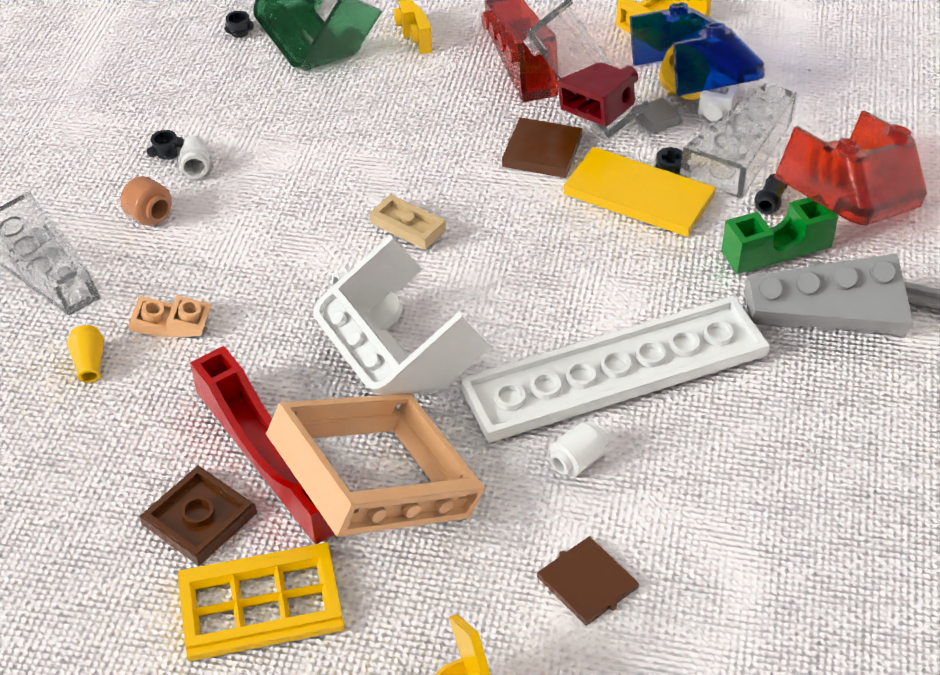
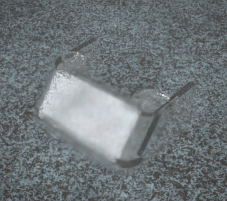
M572 0L560 1L524 31L527 36L523 41L534 56L540 53L559 79L595 63L603 62L616 67L570 7L573 4ZM635 92L634 105L610 125L605 127L584 118L583 120L594 134L600 131L609 139L651 105L646 99L640 98Z

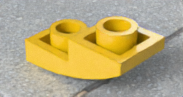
M398 0V8L393 9L395 26H401L404 38L411 37L412 43L418 44L420 54L432 53L431 26L427 17L412 0Z

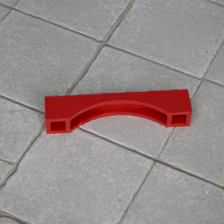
M222 346L190 362L197 394L313 543L319 544L335 535L266 435L272 417L256 394L243 368L226 347Z

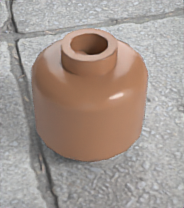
M139 176L133 178L123 188L120 196V205L123 212L142 225L153 226L164 220L170 213L172 196L169 190L150 177Z

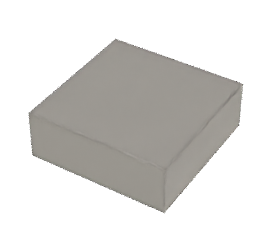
M663 97L637 106L635 116L652 133L680 124L681 115Z

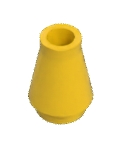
M81 325L71 330L66 343L77 370L78 380L84 383L95 382L101 377L100 368L105 341L104 336L100 334L99 329L95 326Z

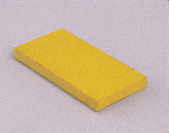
M592 147L564 184L563 194L688 237L714 198L716 187Z

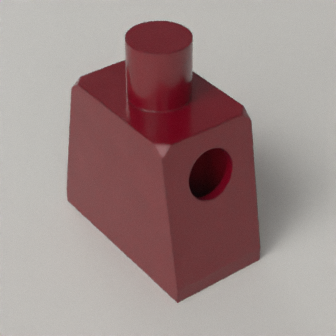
M600 62L558 80L560 109L606 127L634 105V84L638 81L637 71L630 65L619 69Z

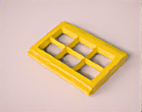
M328 542L178 571L188 662L345 631ZM317 567L320 584L286 590L285 573ZM269 576L275 577L277 592L242 599L239 582ZM230 584L232 601L198 607L197 590ZM322 593L324 611L290 617L289 599ZM279 602L281 619L245 626L243 608ZM234 610L236 628L201 635L199 617Z

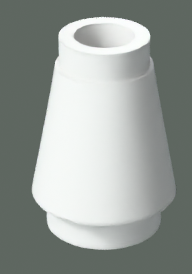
M189 136L184 140L177 161L180 172L190 179L203 177L211 166V160L203 142L197 136Z

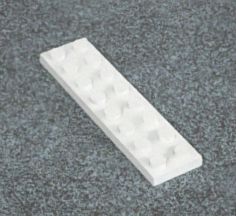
M731 296L460 378V388L488 443L768 356L770 345L736 297Z

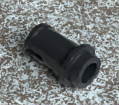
M775 173L768 176L763 189L757 192L754 198L759 212L768 215L780 209L782 204L781 196L788 186L784 176Z

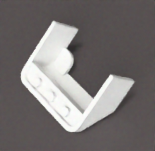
M391 235L384 239L319 298L314 306L313 316L365 386L375 395L437 392L452 383L482 356L490 346L465 318L457 312L410 356L407 355L387 329L398 320L403 310L402 301L396 293L414 278L422 268Z

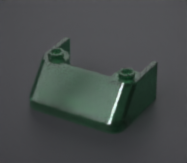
M256 0L253 7L254 17L290 65L303 71L354 55L360 49L382 11L361 0H338L324 22L316 12V9L323 0Z

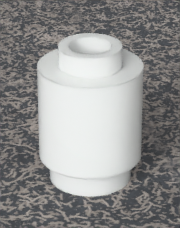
M593 421L579 423L551 444L550 462L558 473L576 477L604 454L605 448L609 443L605 431Z

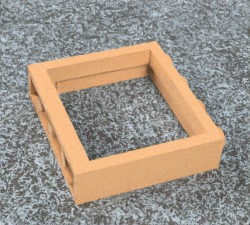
M411 393L279 402L266 432V435L336 537L467 519L471 517L485 490L484 485ZM397 404H401L399 409L396 408ZM393 431L431 482L350 492L312 438Z

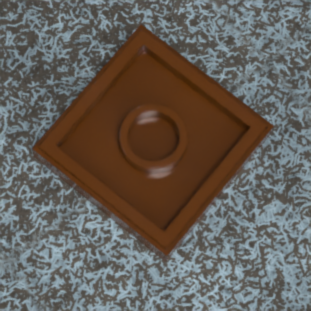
M520 117L502 157V167L566 178L582 139L583 128Z
M198 465L139 517L144 527L200 566L255 516L257 509L256 504Z

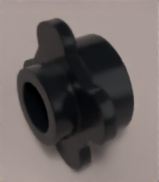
M171 130L157 131L151 136L152 146L147 148V155L150 157L158 156L164 160L175 159L178 156L177 151L183 146L184 139L177 137L176 133Z

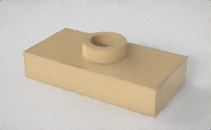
M392 194L370 212L371 224L424 250L446 231V220Z

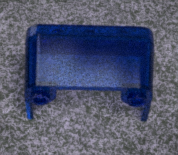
M673 3L669 5V9L629 16L634 66L663 61L666 52L673 45L676 95L678 96L756 81L765 77L764 61L731 28L725 26V23H720L694 8L688 7L687 3Z

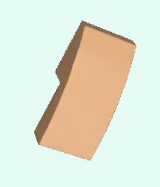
M176 295L173 304L139 296L129 321V331L162 337L202 335L212 304Z

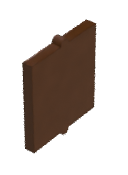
M590 536L567 552L564 550L560 551L557 559L537 572V578L585 626L609 609L612 611L616 610L617 603L639 588V583Z

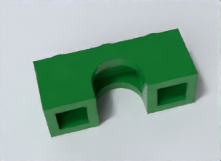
M818 194L790 202L785 218L771 228L758 211L725 220L721 252L735 272L741 274L828 249L833 245L839 216L825 198Z

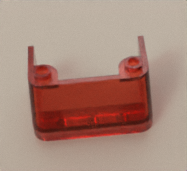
M865 110L861 111L850 139L840 138L839 141L826 142L799 126L794 127L774 176L776 179L844 219L859 225H870L922 206L927 195L915 139L911 136V131L901 125H891Z

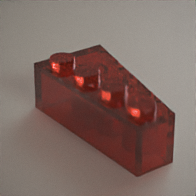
M485 0V12L481 13L483 28L488 31L522 103L558 96L555 36L524 0Z

